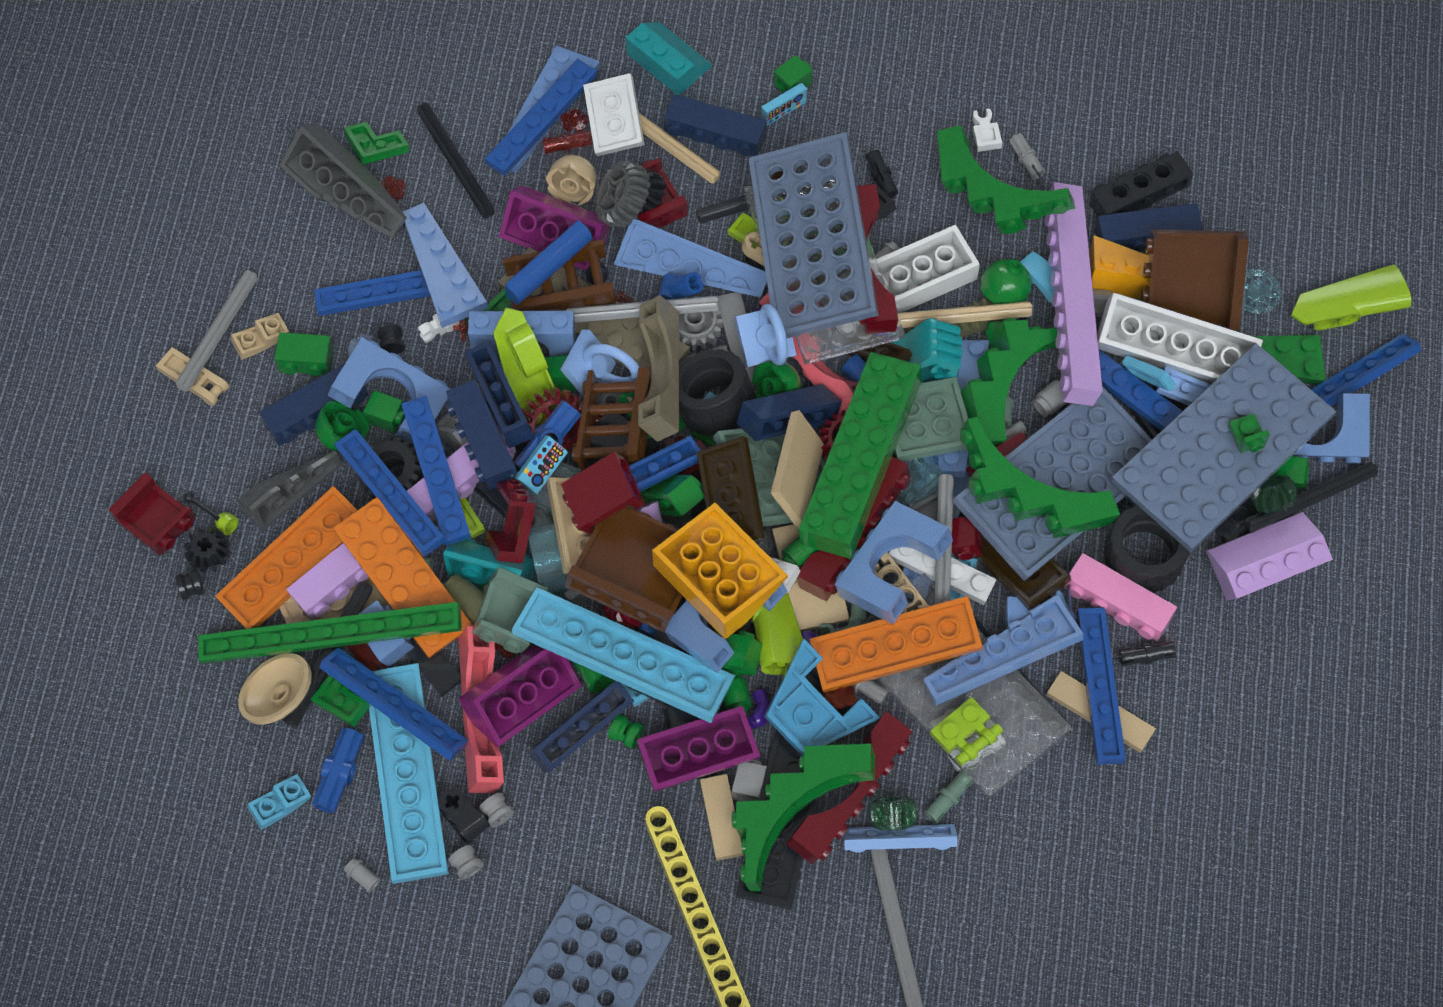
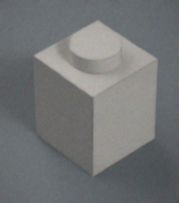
M757 760L739 764L732 788V800L759 801L767 766H763Z

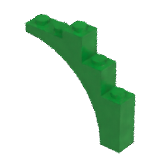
M961 125L937 131L941 178L949 194L961 193L967 190L968 201L975 214L988 213L994 210L995 221L1002 234H1014L1019 230L1027 229L1026 220L1028 219L1036 220L1046 215L1063 214L1068 210L1075 209L1074 199L1068 188L1050 191L1027 190L1010 186L995 179L983 170L973 158L968 137Z
M1016 318L1004 319L993 330L997 348L986 350L985 354L976 361L980 378L970 380L960 390L968 419L978 417L986 435L995 447L1007 440L1004 423L1005 402L1014 376L1028 358L1047 349L1056 348L1057 327L1053 326L1050 329H1042L1041 326L1029 328L1027 320H1017Z
M978 417L967 419L961 427L960 439L962 444L966 445L969 453V463L972 469H975V472L969 478V490L975 496L977 504L1007 497V507L1013 513L1015 521L1045 515L1046 526L1052 532L1054 539L1111 525L1120 515L1111 490L1085 493L1070 492L1048 486L1013 466L988 438Z
M871 744L804 746V756H800L799 761L801 773L770 774V784H766V801L736 802V811L732 812L731 821L732 827L737 830L742 838L741 847L742 854L745 855V865H741L740 875L741 881L746 884L749 891H761L764 868L771 848L783 828L796 813L812 800L833 789L851 783L875 780V752Z

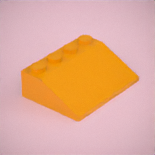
M716 503L712 504L652 550L653 566L724 639L746 624L788 578V575Z

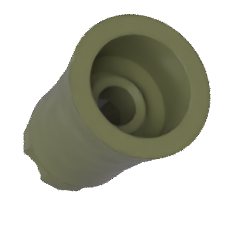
M455 574L443 586L454 601L461 605V610L474 626L485 592L468 579Z

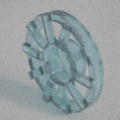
M1254 269L1246 271L1245 278L1249 276L1251 282L1249 284L1245 282L1244 287L1247 289H1244L1243 294H1246V296L1243 297L1242 309L1246 310L1247 313L1264 314L1274 309L1281 298V286L1278 280L1272 274L1263 270ZM1254 275L1262 276L1261 280H1255ZM1265 279L1270 280L1272 284L1267 286L1264 283ZM1275 287L1276 294L1268 292V290ZM1266 297L1276 299L1273 303H1271ZM1248 299L1251 300L1250 303H1249V305H1247L1246 303H1244V301H1246V300H1248ZM1261 301H1263L1268 306L1262 307ZM1254 302H1257L1258 308L1252 307Z

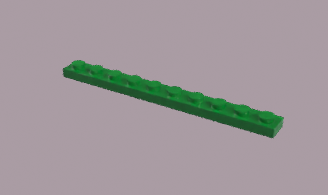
M458 602L198 635V661L206 664L462 631L461 605Z

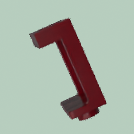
M660 158L644 162L641 165L644 169H650L664 177L663 182L667 184L664 193L667 195L662 197L663 204H658L657 207L645 213L639 212L637 220L660 229L688 216L687 201L683 195L679 196L662 169Z
M615 451L561 483L565 493L562 495L563 500L574 515L572 517L574 526L579 531L582 530L589 535L592 534L594 525L626 506L631 505L638 509L645 505L627 460Z
M146 472L108 509L114 521L159 556L165 551L170 550L174 546L176 539L183 532H187L193 526L196 519L189 506L184 507L157 486L154 479Z
M508 479L506 482L498 481L497 488L508 504L503 532L487 530L485 541L497 561L523 563L536 503L522 482L514 479Z

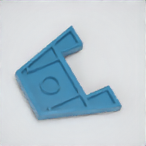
M805 639L801 640L764 716L801 756H804V746L827 745L880 719L863 699H859L841 716L812 686L805 676L823 658Z

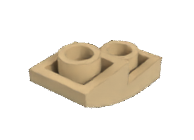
M279 313L256 320L255 327L231 334V342L241 360L277 344L279 332L289 333V330Z

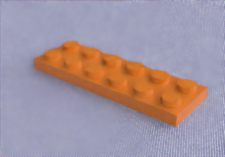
M332 486L215 597L246 629L260 627L290 598L286 589L343 544L334 532L333 527L358 510Z
M378 497L333 527L334 532L392 610L455 602ZM461 610L462 631L413 638L428 659H430L459 638L467 626L473 625Z
M968 596L900 614L893 625L881 619L809 639L811 646L823 658L816 667L824 693L983 650Z

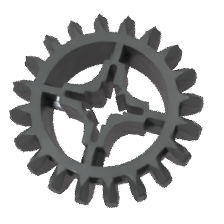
M620 160L618 164H613L612 169L607 170V174L605 177H602V182L598 185L599 190L595 194L597 199L594 205L596 206L595 213L598 219L605 222L606 225L616 228H624L626 225H631L633 219H637L638 213L642 212V207L646 203V197L649 195L648 188L650 183L648 181L650 176L647 174L646 169L633 161Z

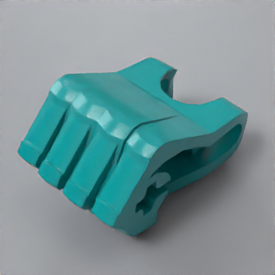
M929 318L906 335L888 341L910 349L912 357L908 362L921 365V383L934 381L935 379L941 380L957 377L961 367L960 358L963 353L961 348L962 337H960L961 329L959 326L942 322L935 318Z

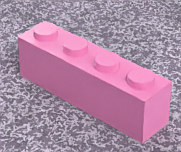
M1082 553L1069 573L1071 581L1064 586L1067 592L1070 590L1072 597L1082 598L1089 602L1093 608H1105V612L1113 616L1119 624L1123 626L1129 625L1137 630L1145 639H1153L1156 642L1159 641L1177 609V606Z

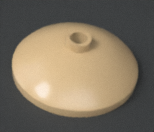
M293 653L280 654L263 662L249 675L242 686L238 699L241 714L249 722L259 725L279 721L291 714L301 704L309 690L312 678L309 664L303 657Z

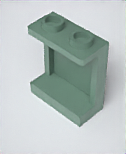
M499 567L490 576L471 633L478 635L485 642L500 644L509 652L522 653L530 645V642L514 635L512 628L536 587L546 592L548 588Z

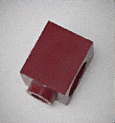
M967 517L953 518L951 551L955 558L970 560L976 556H982V534Z

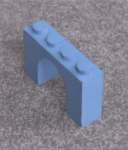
M469 311L468 336L471 348L489 341L498 362H500L493 331L503 311ZM522 311L537 342L544 344L549 349L550 357L569 355L577 340L573 311Z
M361 337L332 384L328 396L351 408L361 390L369 381L375 378L388 377L404 385L409 392L411 400L427 396L435 420L448 399L446 391L451 388L444 381L433 379L426 375L425 371L420 367L411 366L404 362L399 355L383 350L375 341L366 340ZM405 418L396 435L414 445Z
M1343 393L1337 396V428L1333 437L1323 445L1305 443L1292 457L1319 458V463H1335V459H1345L1347 464H1360L1361 459L1368 458L1370 446V394Z
M895 501L890 508L884 511L881 521L876 528L868 533L866 542L860 550L855 551L845 571H841L837 576L835 586L840 597L893 625L908 605L903 590L875 575L877 562L890 550L901 547L915 549L939 561L953 542L949 527Z
M783 583L762 605L764 608L771 611L786 594L787 589ZM685 600L684 604L673 615L665 633L674 644L715 673H718L734 654V651L724 638L707 627V620Z

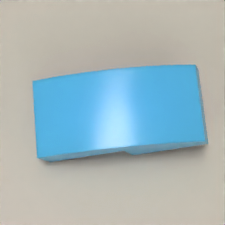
M1032 251L1020 262L1030 273L1032 284L1035 283L1051 303L1054 294L1053 286L1050 285L1052 268L1049 266L1048 261Z
M298 774L274 785L271 792L248 803L247 808L262 830L307 802L311 795Z

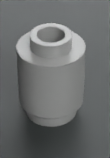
M1058 380L1052 381L1041 390L1032 402L1036 411L1043 417L1053 415L1067 404V402H1063V392L1059 389L1060 381Z

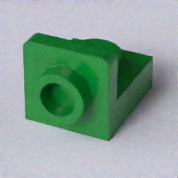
M1254 413L1230 421L1228 424V428L1240 453L1247 451L1253 453L1263 449L1270 436L1268 430L1262 431Z

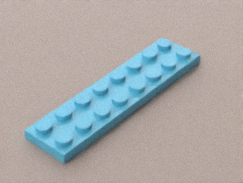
M537 587L512 628V633L517 637L709 723H712L735 676L722 669L715 673L693 656Z
M418 663L372 671L426 709ZM369 704L392 883L397 884L447 875L449 872L431 747Z

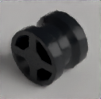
M388 325L381 327L377 331L378 339L381 341L379 344L380 348L395 354H400L404 351V341L401 340L403 331L400 326Z
M197 569L192 570L190 574L185 576L182 574L175 575L183 601L195 594L198 596L204 595L203 585Z

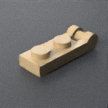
M172 347L159 361L156 368L159 372L176 382L190 358ZM203 367L189 391L202 398L208 405L214 406L218 401L217 397L221 393H225L230 386L222 378ZM208 383L213 385L210 391L205 389Z

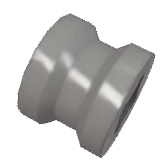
M502 793L490 796L479 807L480 812L489 818L488 823L492 828L502 825L514 814L513 808L506 805L505 797Z
M466 845L458 849L448 859L450 865L458 870L457 875L460 880L473 876L484 865L482 860L474 855L475 850L472 845Z

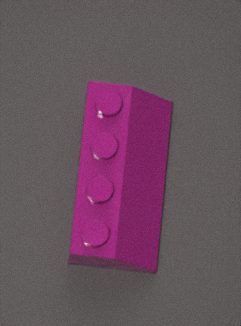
M521 185L510 192L499 237L526 248L531 247L535 251L540 252L545 250L576 221H581L592 234V240L603 239L604 245L610 226L598 219L597 214ZM589 261L574 263V266L586 271L590 263Z
M534 644L463 694L458 700L470 721L496 747H499L582 685L567 658Z
M743 706L716 714L712 723L699 719L637 739L638 750L654 792L760 758V753Z

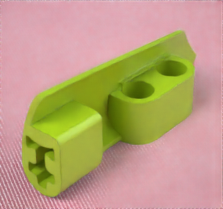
M1390 265L1300 294L1291 317L1303 325L1313 324L1315 330H1326L1353 324L1361 316L1410 308L1411 294L1398 267Z
M506 307L493 331L503 372L520 408L528 409L530 406L527 405L526 400L529 399L534 402L536 400L534 393L537 392L540 396H543V389L547 388L552 393L555 386L548 373V365L523 312ZM553 404L548 407L554 411L559 404ZM542 413L538 415L536 424L541 421Z
M788 593L780 599L771 611L761 606L750 618L755 626L757 641L763 644L759 662L761 671L765 674L785 675L801 640H803Z

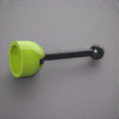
M191 492L185 493L184 500L188 503L192 502L215 518V527L223 532L224 535H230L237 528L239 520L236 516L229 512L217 514L195 499Z

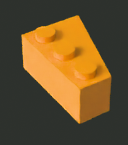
M1094 235L1089 248L1092 289L1111 290L1112 294L1117 293L1129 298L1141 299L1142 287H1146L1147 278L1143 277L1144 263H1148L1149 255Z

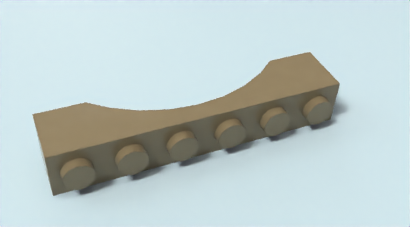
M661 295L641 304L639 325L649 351L652 376L649 393L645 400L638 405V426L657 442L679 432V311Z

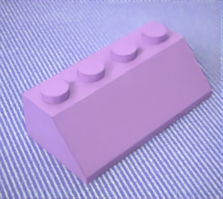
M1303 512L1206 551L1226 601L1240 598L1333 560L1323 534Z

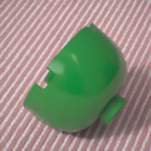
M999 259L986 268L980 279L981 292L994 304H1000V302H1026L1032 287V279L1028 270L1021 262L1011 259Z
M772 361L759 364L754 370L752 384H757L758 392H755L756 399L801 389L799 374L787 362L778 366Z
M336 400L327 402L318 413L315 422V432L319 441L326 448L336 452L338 450L334 444L356 429L364 439L369 431L368 421L361 411L356 409L354 412Z

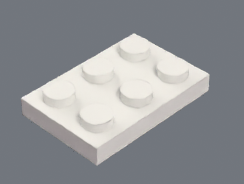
M630 73L583 85L594 151L597 157L645 145L633 76Z

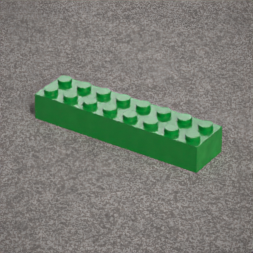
M870 352L798 529L802 545L852 559L921 385V365Z

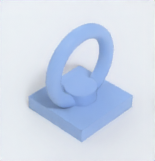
M765 304L761 307L760 311L734 317L745 367L759 365L768 361H772L775 365L780 366L785 363L788 357L796 356L793 337L786 339L782 320L774 306Z
M589 329L581 330L560 370L584 398L583 382L587 381L588 370L594 371L599 383L626 382L637 378L638 368L640 367L623 350L611 345L601 344ZM613 358L622 362L629 369L631 376L620 377L611 374L616 364Z

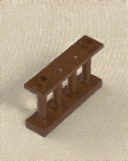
M603 239L590 241L564 264L569 290L554 293L550 277L542 284L544 295L527 297L519 305L511 301L512 309L520 311H566L567 308L616 304L612 282L604 283L599 258L606 257ZM542 251L504 258L503 263L506 276H515ZM589 261L594 285L579 288L574 263Z
M649 367L638 368L637 378L633 381L599 383L594 371L588 370L587 381L583 382L584 400L577 445L573 446L572 450L573 460L578 463L581 471L587 468L589 458H605L614 451L628 459L630 465L645 458L648 433L638 426V405L645 400L649 393L652 376ZM599 393H635L634 400H631L630 403L597 404ZM631 413L632 415L631 421L627 424L594 426L595 415ZM628 435L629 437L628 443H625L624 446L590 448L592 436Z

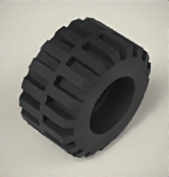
M389 437L385 438L383 443L380 440L375 442L376 446L372 449L389 470L398 465H405L402 474L397 480L406 491L424 478L415 446L406 440L404 442L402 438L398 437L393 441ZM358 476L363 489L372 499H375L376 497Z

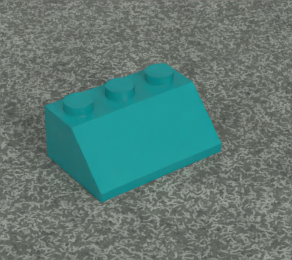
M661 22L642 23L625 37L627 55L676 95L683 93L712 67V64Z
M470 539L450 544L443 553L448 578L458 574L462 578L468 579L474 585L481 587L489 582L490 576L499 567L528 580H531L534 572L533 559L529 558L526 554L523 563L497 561L489 547L479 545L476 541Z

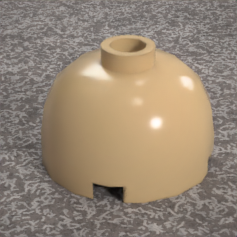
M565 155L556 160L548 171L546 181L549 186L547 189L557 199L571 203V201L579 202L578 205L584 204L591 199L596 189L597 175L595 169L587 159L581 156Z

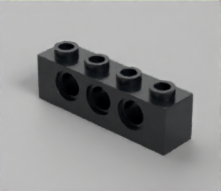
M1178 151L1170 155L1164 154L1151 164H1143L1134 172L1127 175L1121 174L1114 181L1095 187L1091 193L1089 205L1097 217L1139 211L1190 187L1194 173Z

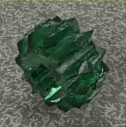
M1278 474L1271 476L1250 496L1251 502H1253V506L1256 507L1257 511H1264L1266 514L1270 512L1277 513L1281 510L1286 511L1287 507L1295 505L1297 490L1296 486H1294V481L1289 476Z
M908 796L881 797L880 799H875L870 805L871 811L869 812L872 827L880 831L907 829L913 827L917 822L916 815L918 814L915 800Z

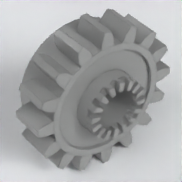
M720 310L679 314V341L687 346L691 345L693 351H696L698 345L703 350L706 349L707 342L714 345L715 337L721 336L723 320L721 319Z

